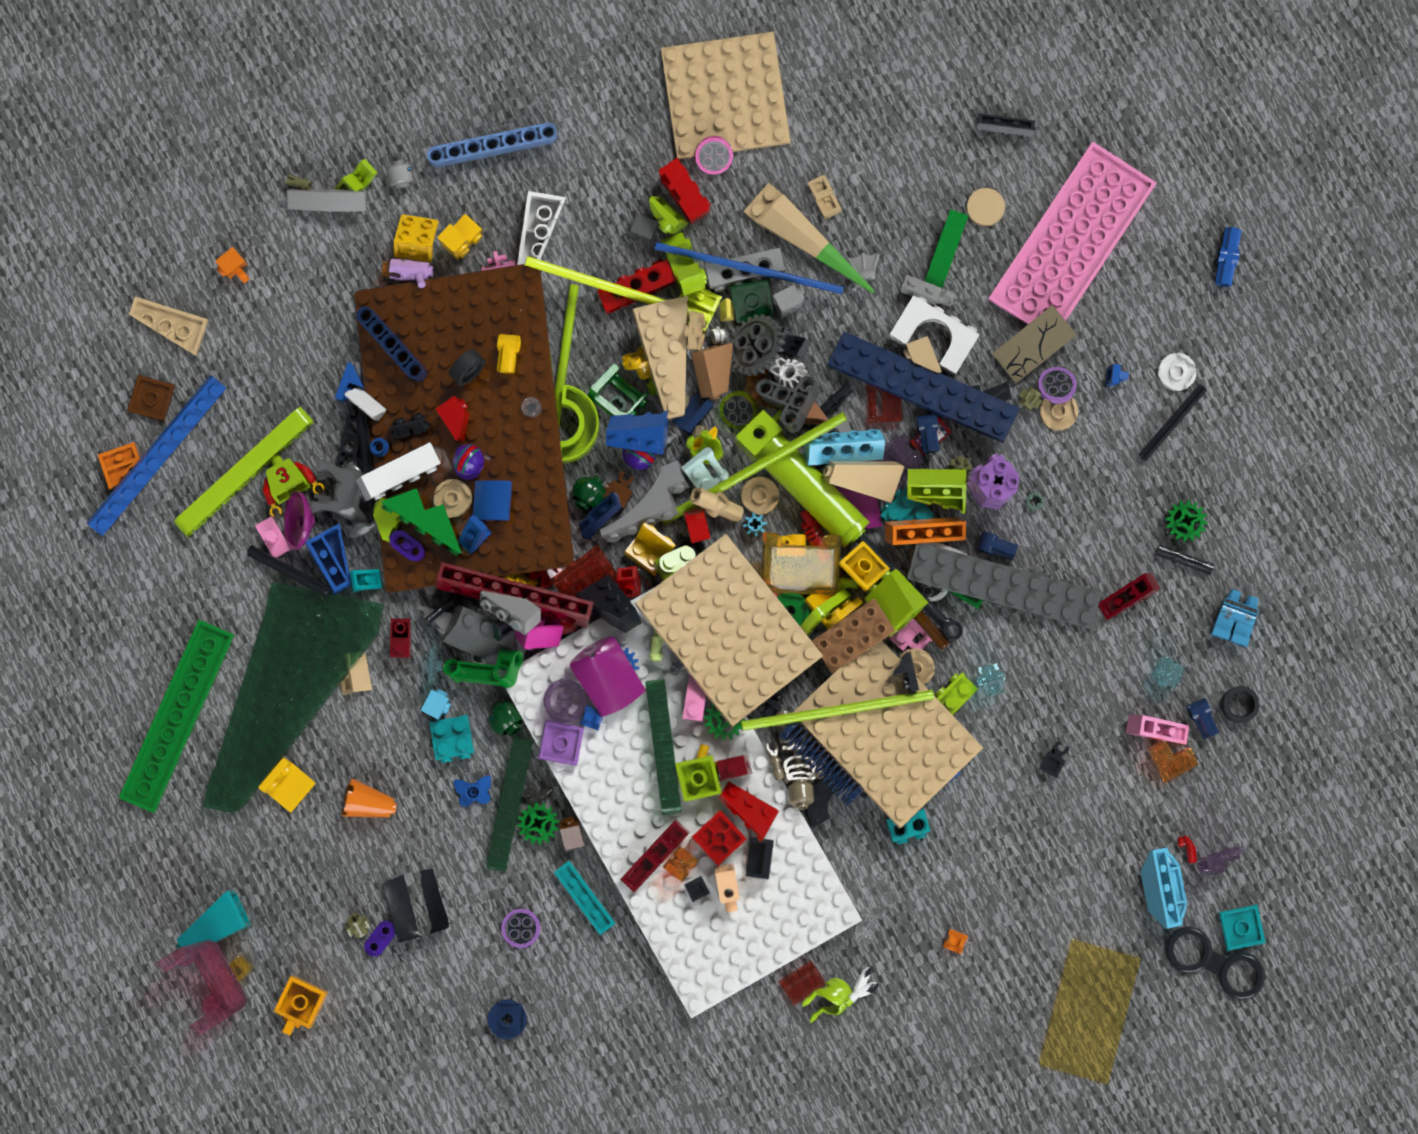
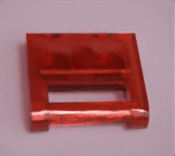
M867 384L866 391H868L869 405L867 423L902 422L901 398ZM876 391H881L882 416H877Z

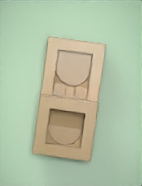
M825 175L807 182L824 219L842 212Z

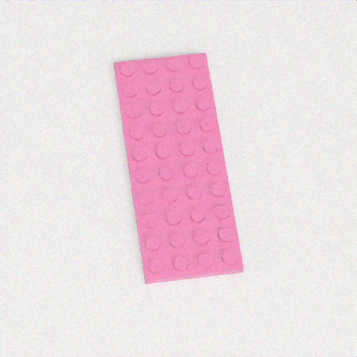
M1092 141L988 300L1026 325L1052 305L1066 321L1157 182Z

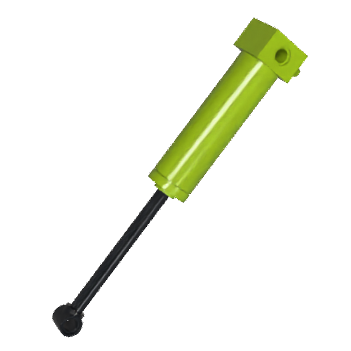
M762 410L735 437V443L753 462L760 460L790 442L782 434V428L777 424L781 420L782 410H779L772 418ZM761 433L763 437L758 439L754 437V434ZM798 449L765 467L844 548L850 543L856 542L859 545L864 541L890 568V572L897 569L906 578L864 534L865 528L870 522L832 484L823 480V474L814 465L807 464L804 455ZM908 580L929 602L923 610L940 626L939 630L950 642L958 640L963 634L962 625L951 617L948 619ZM948 627H955L957 629V635H949L947 631Z

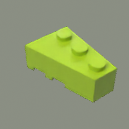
M908 469L907 499L929 505L935 503L942 505L944 509H949L950 507L960 510V513L965 514L966 470Z

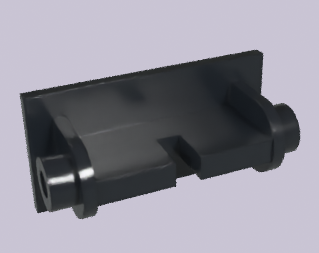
M416 413L411 415L410 419L404 420L403 417L395 419L388 429H394L392 437L397 439L411 436L410 428L413 429L414 435L427 432L428 429H431L429 421H425L429 415Z

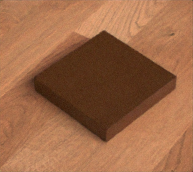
M138 375L127 411L165 422L176 385Z

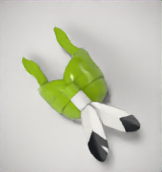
M867 967L863 970L853 992L851 987L840 978L829 979L825 983L826 988L813 991L802 1002L803 1007L810 1004L816 996L824 997L834 1004L829 1007H821L813 1012L809 1021H815L823 1012L839 1015L858 998L873 993L879 984L876 982L866 984L871 974V968Z

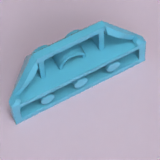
M1168 848L1151 850L1141 870L1148 911L1165 929L1181 926L1187 907V899L1180 864L1169 853Z

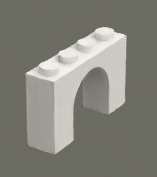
M913 295L891 331L889 338L905 347L920 325L927 322L941 324L947 329L951 342L939 366L942 370L955 377L979 337L977 330L970 325L964 326L960 323L961 320L953 315L947 316L940 307H932L927 304L925 298H917Z

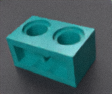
M924 809L919 810L903 825L905 831L901 836L894 833L896 824L891 819H886L891 841H896L897 845L908 842L909 837L915 836L916 840L927 837V832H931ZM916 819H920L923 822V828L919 831L913 828V822Z

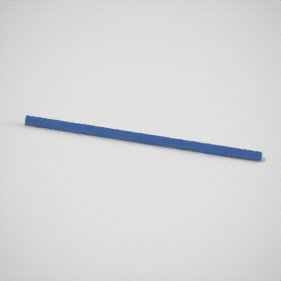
M656 242L655 250L830 292L843 293V286Z

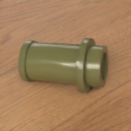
M291 174L288 175L286 186L299 190L311 189L312 181H309L308 178L303 179Z

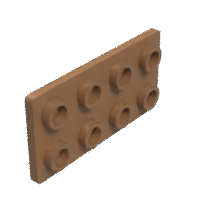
M872 599L812 640V642L823 655L822 659L830 672L835 673L840 667L842 668L893 634L895 629L876 599Z

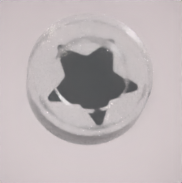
M529 397L523 401L521 409L526 416L533 418L541 413L542 405L536 398Z

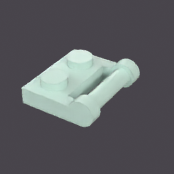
M710 447L703 449L681 467L695 487H701L705 490L729 477V473L718 463ZM704 460H708L716 473L711 476L702 463Z

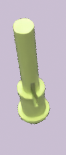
M653 630V637H651L650 654H648V657H650V661L661 662L664 657L662 655L663 640L655 630Z

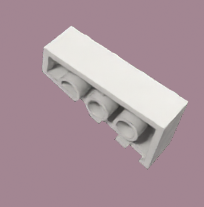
M528 191L517 265L525 264L527 256L541 260L566 197Z
M428 443L361 476L356 482L366 501L372 498L377 500L385 496L386 491L390 489L395 491L403 487L402 483L407 480L410 483L420 478L419 474L425 471L427 475L436 471V466L440 464V461L431 443Z

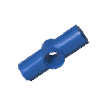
M1225 227L1222 246L1218 252L1220 256L1217 258L1218 267L1214 283L1219 286L1231 287L1233 283L1234 270L1238 264L1240 254L1238 248L1242 230L1238 228Z

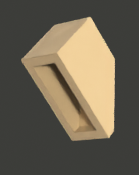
M928 336L906 344V350L903 351L906 359L936 373L942 372Z

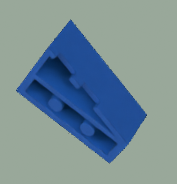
M662 411V414L653 415L651 412H648L642 416H634V414L611 416L606 430V446L663 455L668 439V411Z
M339 523L305 542L306 549L325 582L331 587V592L334 596L351 587V578Z

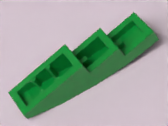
M950 209L924 282L943 288L969 215Z

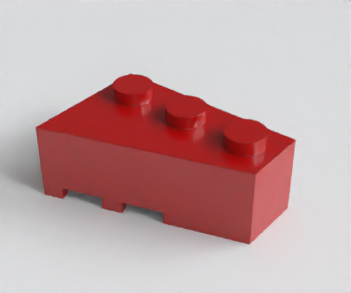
M678 158L658 170L659 180L691 225L710 213V202L705 196L702 197L699 192V186L695 181L691 180L689 172L684 165L682 166Z

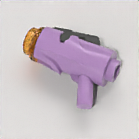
M388 259V261H383L382 276L397 281H416L419 288L425 287L424 280L433 278L434 268L430 266V262Z

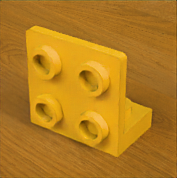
M402 214L394 239V257L432 263L433 243L439 220Z
M644 522L634 541L625 550L624 555L655 577L658 571L653 564L654 561L673 551L675 544L669 537L660 534L654 526Z
M827 582L807 597L805 602L814 611L837 593L830 582ZM859 597L853 601L848 599L841 607H838L821 622L827 629H830L863 602Z
M283 757L258 788L264 793L269 794L286 810L293 812L316 783L290 760Z

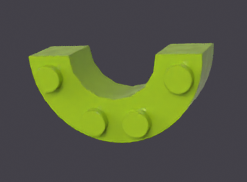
M682 232L661 240L662 244L688 250L693 249L689 238L685 239ZM665 252L683 297L705 289L707 277L704 269L700 268L699 263H694L692 258Z
M563 384L562 407L571 409L579 418V427L575 435L567 441H561L563 464H568L583 458L591 451L599 435L600 423L592 400L580 389Z

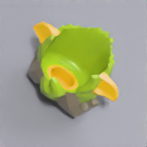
M697 425L694 428L692 436L687 439L683 451L689 456L690 460L707 447L712 449L716 460L723 458L724 452L722 451L720 440L716 437L718 431L716 426L710 431L709 427ZM708 460L702 462L704 465L710 464Z

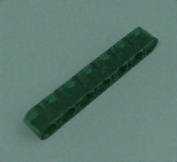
M665 678L645 681L662 816L682 813Z
M514 736L489 851L487 869L501 872L507 871V862H509L512 848L511 843H513L516 829L515 824H517L520 810L519 805H521L524 791L523 786H525L528 772L527 767H529L534 740Z

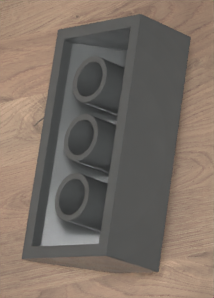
M456 605L442 638V642L493 664H496L498 653L501 649L518 650L523 653V656L526 652V649L516 639L514 631L501 641H497L493 638L495 620Z

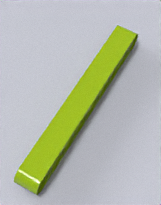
M302 407L294 410L174 520V524L186 537L192 535L193 530L196 531L208 520L207 517L210 518L222 507V504H226L236 494V491L239 492L251 481L250 478L253 479L265 468L264 465L267 466L271 463L273 457L278 456L279 452L282 453L293 442V439L296 440L308 429L307 426L310 427L314 420Z

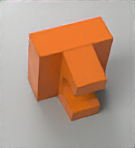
M949 928L942 947L961 954L968 936Z

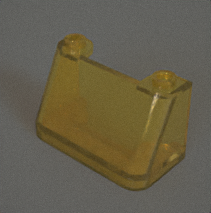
M763 532L762 580L774 593L822 595L836 593L839 584L840 565L838 563L840 562L841 535L825 536L821 541V546L782 545V537L779 534Z

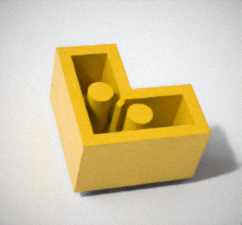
M464 214L454 226L449 224L437 238L440 245L458 260L460 257L463 259L469 253V247L473 243L476 245L482 239L483 230Z

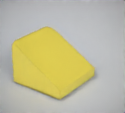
M727 298L719 303L720 321L722 322L734 321L735 319L733 302Z

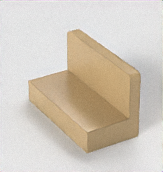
M365 652L348 653L336 657L342 695L372 690Z

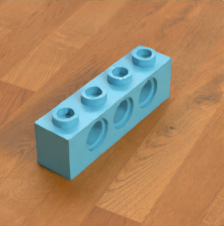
M876 429L868 431L853 430L842 433L832 432L822 434L805 444L803 455L808 465L829 464V461L883 460L885 439L881 431Z

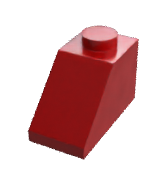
M453 396L437 407L436 411L455 440L462 443L465 439L470 415L466 409L469 407L463 398L459 399Z

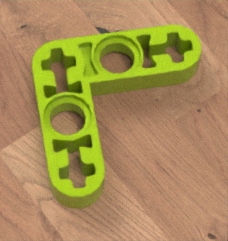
M846 589L841 590L818 606L801 624V629L809 636L826 616L838 607H841L852 595Z

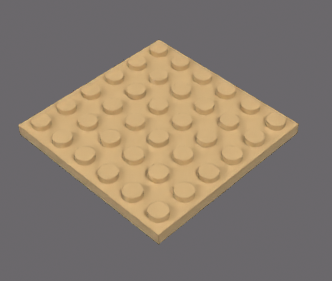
M774 32L661 48L676 154L679 160L695 158L697 145L703 139L710 136H718L725 139L730 144L732 152L790 144Z

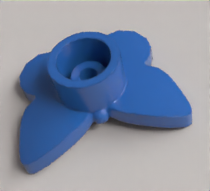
M484 776L476 783L472 782L471 784L464 780H454L455 789L461 795L459 798L461 806H469L473 801L487 804L491 800L487 792L491 787V776Z

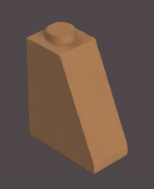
M732 343L718 344L691 353L701 398L709 397L710 400L721 398L720 394L728 392L733 350Z

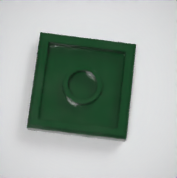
M768 279L730 286L737 324H741L742 320L747 323L748 317L754 318L755 314L758 316L763 314L766 317H774Z

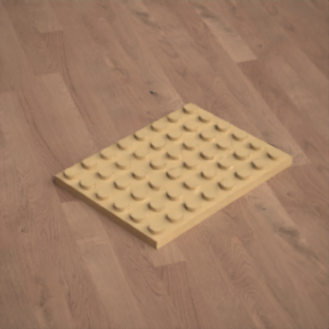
M727 534L635 602V606L676 658L680 660V663L684 664V668L731 727L823 657Z
M881 641L842 668L840 667L794 712L908 694L907 689L904 690L902 684L904 675L889 678L900 659ZM917 678L919 687L917 692L927 691L928 689ZM935 696L932 700L800 721L818 743L848 772L849 776H852V779L857 781L856 783L859 786L863 787L865 793L898 828H901L983 749Z

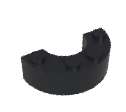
M843 769L833 781H835L846 771ZM847 774L837 786H839L843 781L849 778V774ZM825 775L813 787L814 802L808 805L807 808L808 819L812 828L830 818L828 802L831 796L842 787L840 786L833 792L832 788L837 782L827 787L833 777L823 783V779L827 776ZM851 779L843 789H845L852 782H854V780ZM856 783L851 790H854L859 785ZM865 791L859 794L862 799L868 796Z

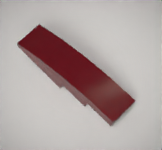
M675 819L620 880L635 893L688 836L690 831Z

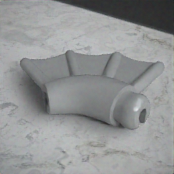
M861 253L858 257L846 259L866 282L875 280V269L879 254L866 255ZM845 277L850 281L847 286L850 291L856 292L858 288H861L860 285Z

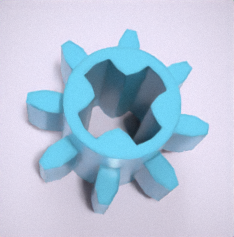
M753 513L752 518L745 517L748 524H744L743 528L749 529L747 535L752 532L757 537L759 531L765 533L762 526L767 525V522H762L763 515L755 517V513ZM753 520H756L758 524L760 523L756 530L753 526H750Z

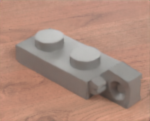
M906 275L900 290L902 293L912 297L913 295L917 298L923 297L928 303L933 305L939 303L951 307L955 298L954 293Z

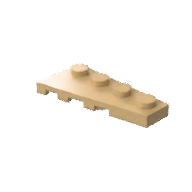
M139 297L134 298L129 312L131 317L197 357L209 322L208 319Z

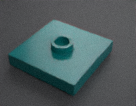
M1258 904L1218 912L1226 951L1266 943Z

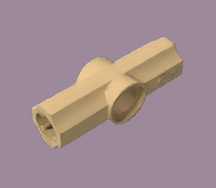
M696 487L692 490L690 496L691 503L704 508L710 516L715 518L719 515L732 522H739L742 519L743 507L730 502L723 493L717 492L713 494L701 487Z

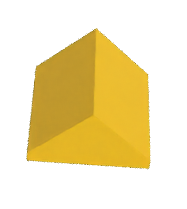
M864 541L838 563L865 592L890 570Z

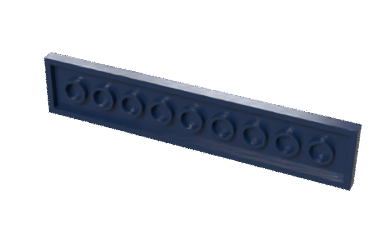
M845 331L828 362V367L1003 444L1020 409L941 373H936L917 365L909 359Z

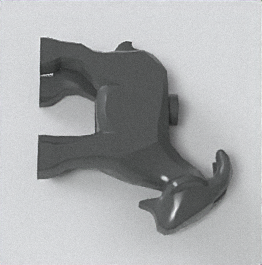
M318 459L317 480L332 477L337 483L334 496L314 494V501H311L312 513L330 511L353 521V525L345 526L349 530V537L352 539L365 535L377 527L375 518L370 522L360 508L361 497L364 498L356 480L362 476L361 470L353 465V461L349 462L346 468H341L334 463Z

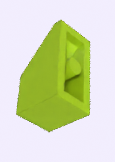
M381 497L374 505L373 516L382 540L390 542V536L394 531H397L401 520L398 519L400 515L393 511L390 514L381 508L383 506L381 501L386 500V498Z

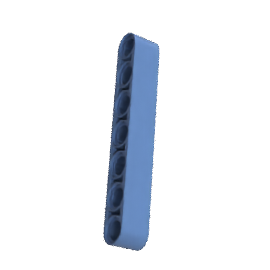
M551 123L538 124L434 146L428 150L427 157L430 164L434 167L452 165L551 144L557 139V130ZM546 130L554 132L551 137H545L543 134ZM528 134L535 136L532 141L525 140V136ZM509 138L516 139V142L513 145H508L506 143V141ZM490 142L497 143V147L494 149H490L487 146ZM476 145L479 147L477 152H469L471 146ZM454 149L460 151L459 155L456 157L450 155L451 151ZM434 154H441V158L439 160H432V156Z

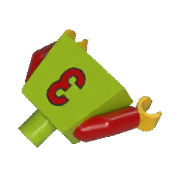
M275 456L271 459L273 467L266 470L267 477L264 479L262 491L268 505L271 506L270 515L275 517L273 513L274 508H277L281 515L283 510L278 505L287 501L292 492H304L311 488L309 484H312L313 492L318 494L315 491V487L320 485L324 490V486L321 483H317V478L308 466L300 462L293 463L291 459L283 461L281 456Z

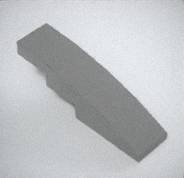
M338 189L287 190L288 209L366 211V192Z

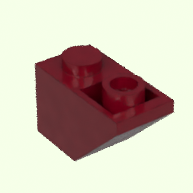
M391 618L390 657L392 659H412L410 618Z

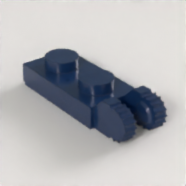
M611 492L579 523L583 539L592 538L596 534L595 531L622 508L617 493Z

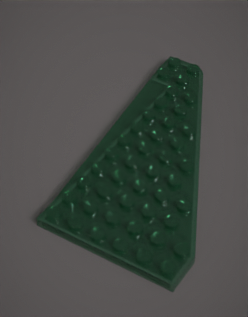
M271 583L263 621L215 769L212 771L203 807L230 813L237 812L245 807L259 789L258 787L277 766L348 675L349 671L376 639L380 630L384 604L335 594H329L327 597H324L313 590Z

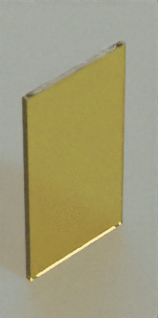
M1072 939L1039 1065L1103 1082V1084L1109 1083L1141 958Z

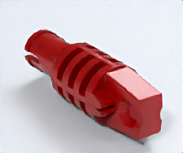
M807 510L801 512L800 515L804 522L800 525L810 546L815 548L821 562L830 559L832 555L825 544L826 537L819 522L812 518Z

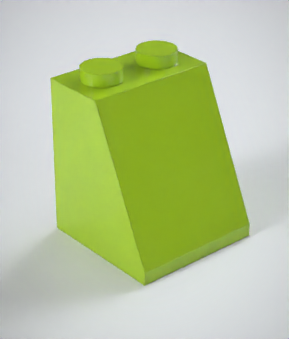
M897 569L892 572L888 570L880 578L882 582L879 585L875 583L868 590L870 594L865 598L867 603L872 599H876L895 629V632L890 637L903 629L929 603Z

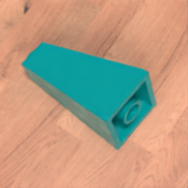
M226 891L177 939L178 944L176 946L181 955L184 954L185 957H189L251 926V922L236 891Z

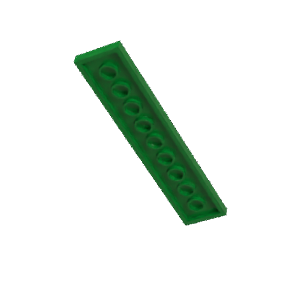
M198 620L119 795L120 799L156 813L235 637L234 634Z

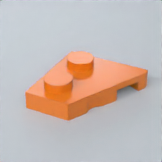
M135 442L98 454L109 490H113L140 459Z

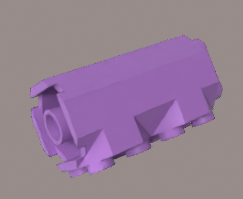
M995 453L987 459L983 467L979 465L971 471L966 479L968 481L966 486L981 508L997 510L1006 504L1017 492L1019 474L1012 464L1005 460L1002 454L998 456Z

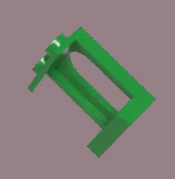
M613 364L590 388L587 396L610 416L634 414L636 416L637 413L635 411L638 408L642 409L647 404L648 400L646 398L649 391L647 390L644 395L617 374L620 368ZM609 383L633 402V406L628 412H621L600 395Z

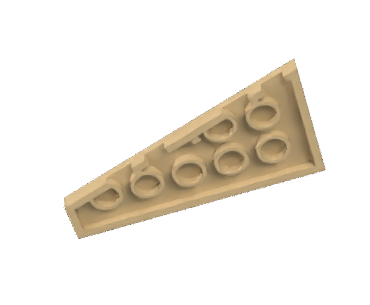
M688 295L632 310L662 411H668V420L685 414L687 337L684 335V329L687 325Z

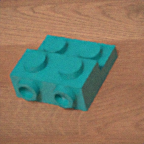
M907 487L905 490L900 488L894 495L895 500L891 504L887 502L880 509L882 512L880 516L885 522L931 519L934 516V513L923 503L907 499Z
M468 715L429 722L435 759L437 761L440 760L441 763L451 762L453 757L458 756L460 760L471 758V754L475 753Z

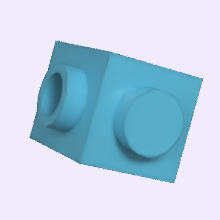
M437 689L436 692L431 690L421 711L440 720L443 713L447 714L451 707L450 699L447 698L448 694L440 689Z

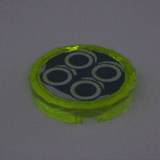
M734 391L723 398L720 404V415L727 426L741 430L758 415V406L754 398L748 395V393Z

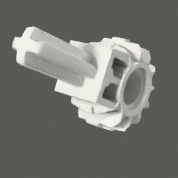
M782 357L775 358L776 365L770 364L771 370L769 371L774 375L778 384L793 390L799 380L808 375L805 365L799 363L796 359L793 361L787 359L786 361ZM791 373H794L791 378H788Z

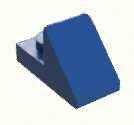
M350 362L347 363L335 399L342 403H345V400L348 399L345 393L352 390L350 388L351 385L363 390L365 389L355 367Z
M473 515L468 519L458 542L470 554H473L492 532L482 521Z

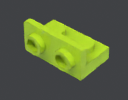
M963 672L959 675L955 673L948 680L951 684L946 689L942 686L935 694L940 703L952 715L978 690L964 676Z

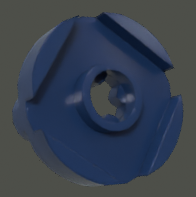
M501 1000L489 1011L487 1018L488 1026L498 1038L513 1039L520 1035L526 1027V1011L521 1004L514 1000ZM506 1014H510V1017L513 1018L509 1025H505V1021H502V1017H505Z

